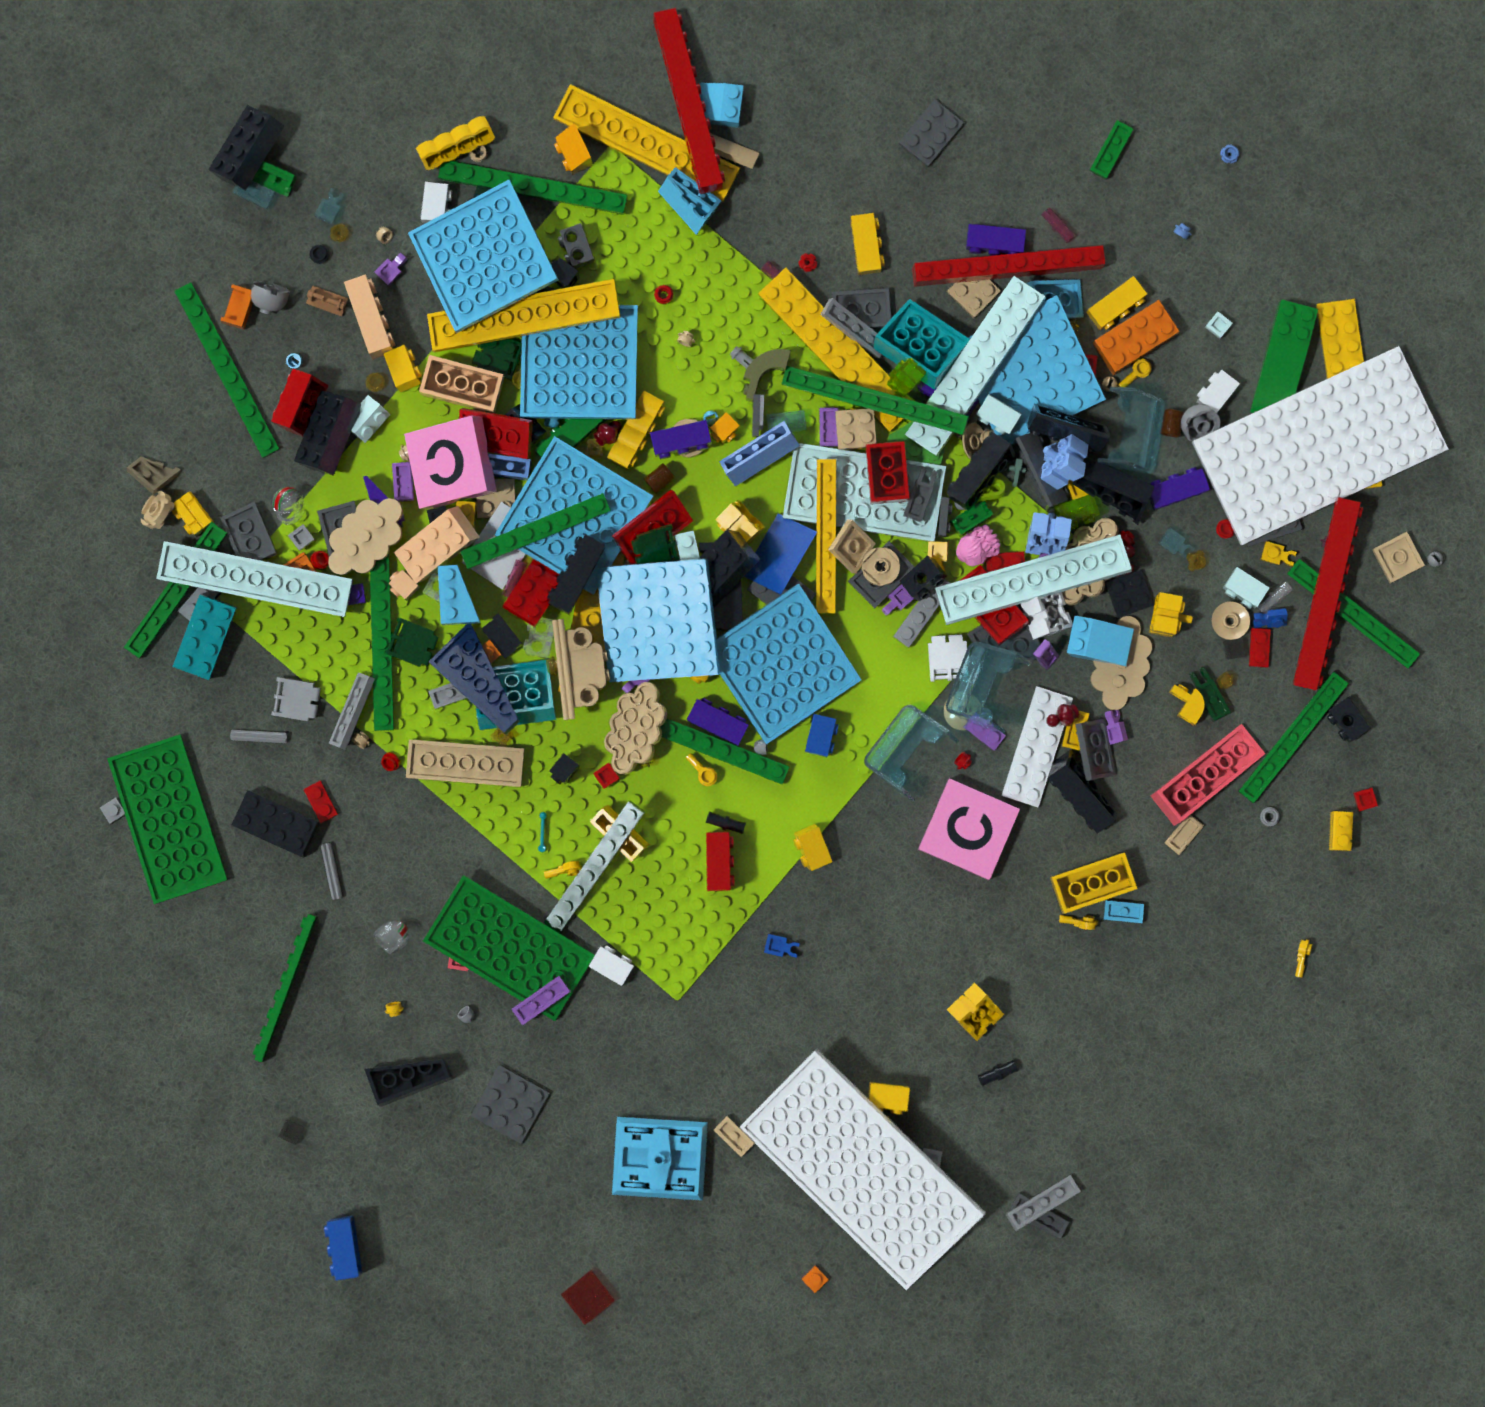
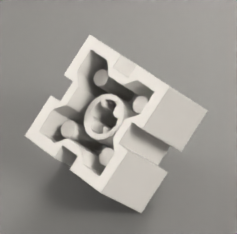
M1062 592L1046 597L1037 596L1031 601L1021 603L1023 614L1029 617L1028 626L1033 640L1061 632L1073 626L1069 612L1065 613L1063 607L1066 603Z

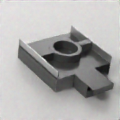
M753 394L752 438L759 437V430H763L764 395Z

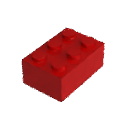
M293 368L287 378L284 391L280 395L277 408L273 412L271 422L303 437L321 390L327 391L329 385L311 374Z
M905 442L866 444L870 505L908 502L909 488Z
M706 832L707 891H731L730 887H734V875H730V868H734V856H730V848H734L733 836H730L729 832Z

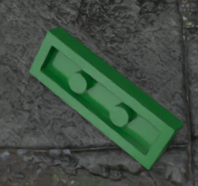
M1116 120L1089 171L1106 180L1133 128Z

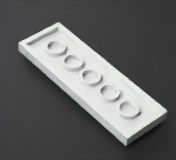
M1036 686L1001 796L1037 808L1039 807L1064 725L1060 722L1056 727L1048 726L1046 718L1050 714H1056L1057 708L1061 704L1071 705L1072 697Z

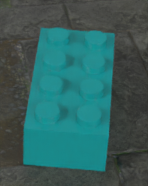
M200 594L172 667L210 680L237 607Z

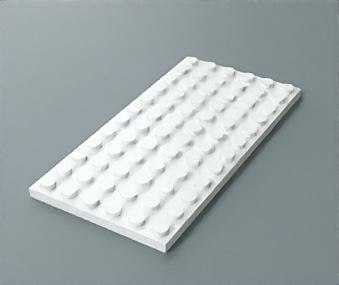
M1399 346L1192 441L1241 546L1334 503L1337 497L1345 498L1448 450Z
M817 1049L739 1127L905 1290L920 1278L985 1214L958 1185Z

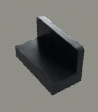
M499 613L482 628L483 632L504 658L510 656L523 645Z

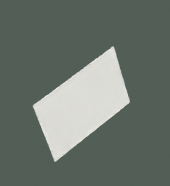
M503 502L499 504L480 533V538L472 546L496 537L495 533L509 512V506ZM517 549L471 569L503 590L526 554Z

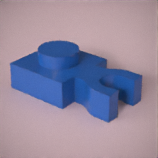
M1286 608L1267 610L1266 614L1254 613V628L1267 625V628L1286 626L1288 615Z
M768 934L764 953L783 957L784 952L792 957H797V954L792 953L790 949L792 946L799 947L800 943L793 942L788 944L786 943L787 938Z

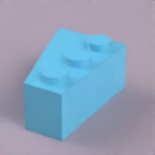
M676 167L667 176L658 191L696 235L711 218L722 201L710 192L699 194L697 182Z
M438 566L441 624L481 623L459 566Z

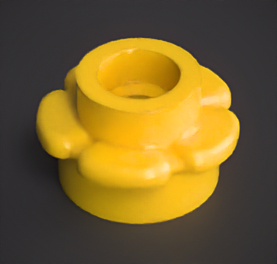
M399 1001L385 1005V1013L389 1014L390 1017L399 1016L401 1011L404 1010Z

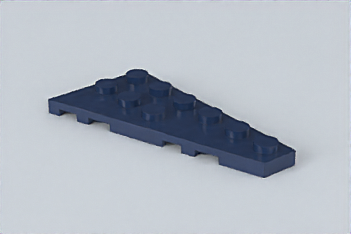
M466 624L429 663L507 735L520 721L472 624Z

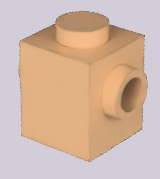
M403 570L400 572L396 571L389 578L391 580L389 584L392 586L390 590L397 597L401 595L406 601L420 588L415 584L409 573H405Z

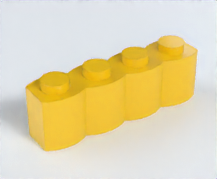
M479 116L472 119L468 124L455 127L451 132L438 135L434 140L421 143L416 147V150L425 169L431 170L437 168L443 162L456 159L460 154L473 151L477 146L490 143L494 140L495 136L485 116Z
M643 391L636 403V419L627 420L607 459L627 470L630 466L634 467L638 459L636 457L637 452L644 449L647 440H645L647 434L653 432L657 425L654 421L657 416L661 417L666 407L663 406V400Z

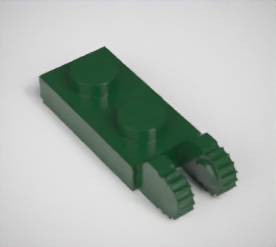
M1201 667L1200 673L1206 680V683L1201 685L1196 674L1193 672L1189 676L1196 689L1203 696L1204 706L1214 722L1231 713L1214 680L1210 678L1206 669Z

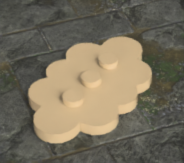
M390 498L384 499L379 504L371 500H365L358 504L355 513L344 517L342 528L335 529L329 538L330 546L334 550L328 562L332 572L339 575L348 574L352 570L363 574L369 573L375 567L376 560H382L388 556L390 546L397 544L402 538V529L397 523L403 514L400 502Z
M1109 518L1098 520L1093 528L1081 526L1074 532L1073 543L1068 544L1066 550L1117 536L1119 533L1118 526ZM1108 579L1063 591L1062 595L1067 605H1076L1081 602L1084 596L1091 598L1099 596L1104 590L1105 581Z
M1131 616L1121 618L1116 624L1134 629L1127 667L1093 661L1096 669L1092 672L1091 684L1096 690L1103 692L1102 702L1110 710H1119L1126 704L1128 697L1139 696L1145 688L1143 677L1150 670L1147 657L1152 651L1151 641L1146 636L1140 635L1141 626L1139 621Z
M641 683L634 694H623L617 701L618 712L614 713L610 718L611 731L607 733L604 744L607 751L613 754L612 768L619 774H630L634 771L637 763L645 764L651 761L655 752L654 745L662 738L660 726L667 719V710L664 705L658 703L660 691L653 683Z

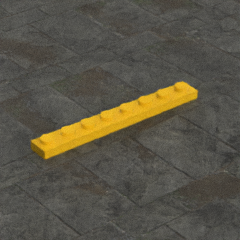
M817 459L816 611L818 613H835L836 557L828 549L836 538V459Z

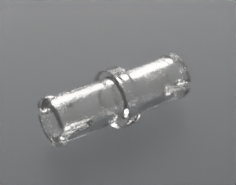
M1284 581L1277 590L1268 594L1269 597L1257 609L1262 614H1266L1267 610H1272L1276 605H1280L1282 603L1281 600L1293 591V588Z

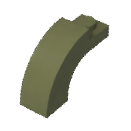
M770 350L759 355L750 363L743 377V380L750 382V384L746 383L743 392L746 395V401L753 402V394H756L758 383L764 374L773 370L785 372L791 350Z

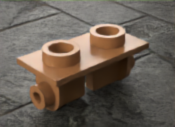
M312 286L311 290L307 293L308 299L306 304L342 316L348 298Z

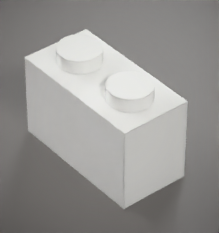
M425 182L421 213L422 223H427L450 211V209H447L448 201L451 202L452 190H449L448 184Z
M1223 370L1219 373L1214 372L1208 380L1211 384L1207 389L1203 386L1196 395L1199 397L1197 400L1198 404L1209 406L1216 413L1240 384Z
M607 945L605 948L600 946L589 967L623 986L634 967L631 964L632 960L624 955L621 958L614 954L616 951Z

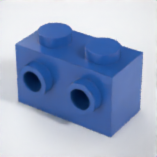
M813 715L805 753L826 758L828 753L832 754L835 743H832L831 740L833 735H837L839 724H835L836 719Z

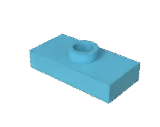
M1105 900L1103 920L1143 923L1144 904Z

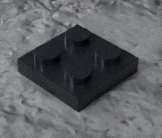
M1142 570L1105 582L1117 619L1154 606Z

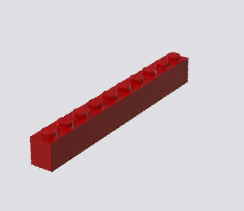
M676 8L654 12L653 22L699 194L722 190L725 176L723 171L719 170L720 157L718 153L715 154L713 148L716 147L715 139L709 133V130H711L710 120L705 118L706 106L699 96L702 94L701 87L695 81L697 73L695 66H691L690 48L687 49L685 44L687 43V35L681 29V25H683L681 14H677Z
M1102 245L914 263L912 274L914 287L1013 278V276L1024 277L1098 270L1104 267L1105 256Z
M1336 498L1293 680V685L1317 690V687L1322 685L1323 676L1320 674L1322 668H1325L1328 657H1325L1326 649L1329 650L1331 647L1332 638H1329L1330 631H1334L1336 625L1334 614L1339 612L1341 601H1338L1339 593H1343L1345 582H1342L1344 574L1347 575L1350 563H1347L1348 555L1352 556L1354 545L1351 542L1358 532L1356 521L1362 515L1363 507H1360L1361 502Z

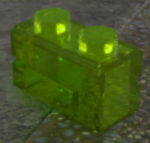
M908 358L906 362L901 360L888 375L890 379L887 385L892 390H896L895 393L901 398H904L922 379L926 371L921 366H917V363L912 358Z
M1086 495L1054 507L1056 517L1072 519L1070 530L1079 527L1078 524L1082 522L1085 525L1096 521L1095 518L1100 515L1095 497L1091 495Z

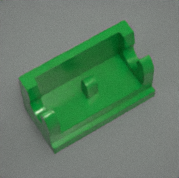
M263 161L254 176L253 182L288 197L297 178L294 174Z
M980 501L972 506L969 511H964L950 520V522L961 537L991 518L993 512L988 509L985 501Z

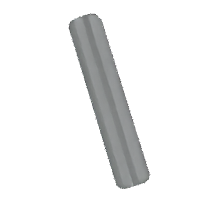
M231 730L230 739L235 741L287 743L288 738L287 733Z
M322 844L321 850L331 897L333 900L341 899L342 892L332 844Z

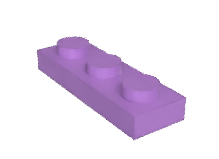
M557 976L511 1010L521 1024L524 1025L570 991L560 976Z

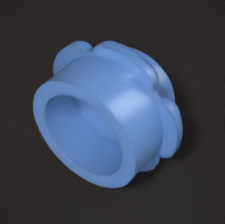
M1227 145L1220 152L1222 160L1225 163L1236 162L1239 150L1233 145Z
M1182 223L1180 226L1175 225L1174 232L1187 240L1188 236L1192 235L1189 232L1191 228Z

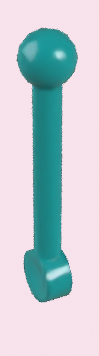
M541 812L539 815L541 818V837L538 850L544 852L546 850L544 832L547 814Z

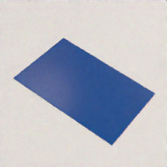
M778 513L755 552L760 560L744 577L781 595L817 532L791 519H783V515Z

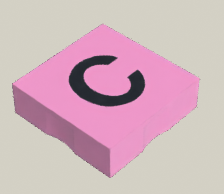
M468 416L404 434L419 509H433L452 504L464 498H475L497 492L492 465L487 453V439L482 417Z
M949 778L918 850L961 867L963 870L986 880H990L1020 809Z

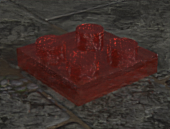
M592 1270L588 1271L561 1293V1296L584 1325L615 1301L614 1297Z

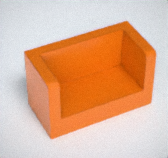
M232 284L231 289L233 291L225 316L221 317L220 321L244 330L253 304L251 290Z

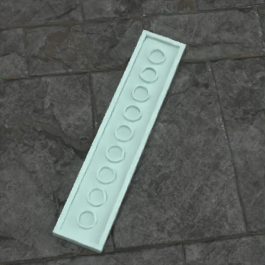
M1013 276L926 405L966 415L1046 297ZM913 422L905 435L935 456H938L953 432Z
M1117 535L936 587L935 591L945 623L949 625L1025 603L1037 596L1046 597L1132 572V568L1121 535Z
M165 541L156 578L346 617L353 579Z

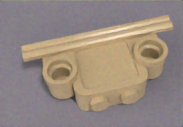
M564 619L552 620L563 719H575L574 708L595 705L599 698L597 690L604 689L606 681H610L609 669H605L604 662L608 661L607 650H603L598 643H591L592 635L588 629L580 627L575 630L565 631Z

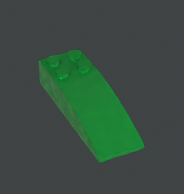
M1282 299L1278 303L1250 413H1255L1296 393L1318 309Z

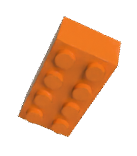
M1157 300L1094 340L1093 345L1112 375H1115L1177 336L1180 331L1161 302Z

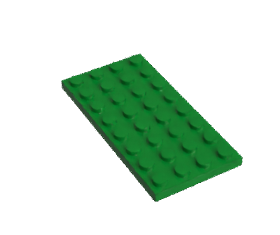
M179 734L107 758L154 905L228 881L182 735Z
M464 875L423 939V942L520 1001L525 1000L557 976H560L570 992L541 1012L553 1021L557 1019L595 956Z

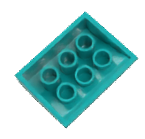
M909 299L875 336L873 349L935 390L970 339Z
M548 659L493 667L520 721L517 725L556 720ZM476 708L480 730L498 728Z

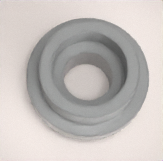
M1267 807L1260 813V820L1265 826H1274L1279 821V812L1275 808ZM1268 813H1271L1273 815V819L1271 821L1267 820L1266 815Z

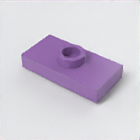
M819 408L821 447H838L835 411H839V408Z
M410 462L392 463L394 499L398 502L414 501L413 475Z
M1046 639L1033 653L1040 665L1046 670L1059 657L1051 643Z

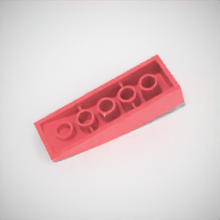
M1240 724L1154 792L1151 798L1175 826L1264 756L1265 752L1246 728Z

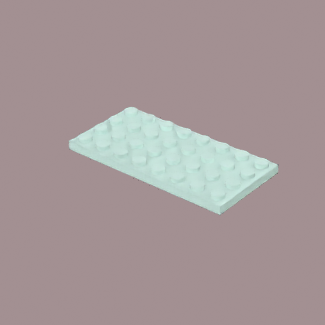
M799 443L800 446L793 450L783 519L817 524V459H836V527L842 528L847 519H851L865 532L922 541L935 540L946 466L906 460L909 498L916 479L918 480L922 466L926 467V473L922 482L929 484L932 472L934 470L938 472L922 522H918L903 516L908 502L870 505L865 453Z

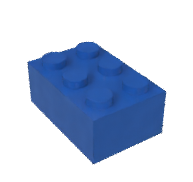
M354 1216L329 1220L327 1225L324 1226L325 1237H329L330 1242L327 1245L328 1256L332 1257L333 1262L330 1265L331 1276H335V1280L359 1277L362 1274V1266Z

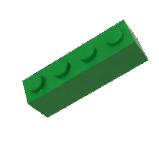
M565 419L566 423L561 427L556 426L550 432L551 436L545 440L543 438L536 444L535 452L541 458L554 436L576 448L607 419Z

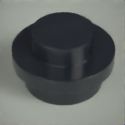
M315 245L312 247L310 258L314 263L323 264L327 261L329 252L325 246Z

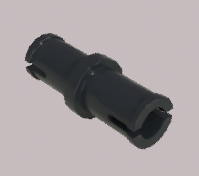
M710 811L706 819V823L721 827L724 831L728 829L743 834L746 822L734 820L728 815L722 816Z
M1012 1060L999 1067L996 1065L992 1070L977 1076L983 1087L995 1080L1000 1081L1002 1077L1018 1072L1015 1062Z

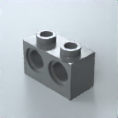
M581 223L560 230L561 236L558 237L561 248L565 247L567 254L564 257L569 265L577 269L594 263V258ZM574 234L577 236V240L575 242H568L567 237ZM576 252L584 254L581 260L573 258Z

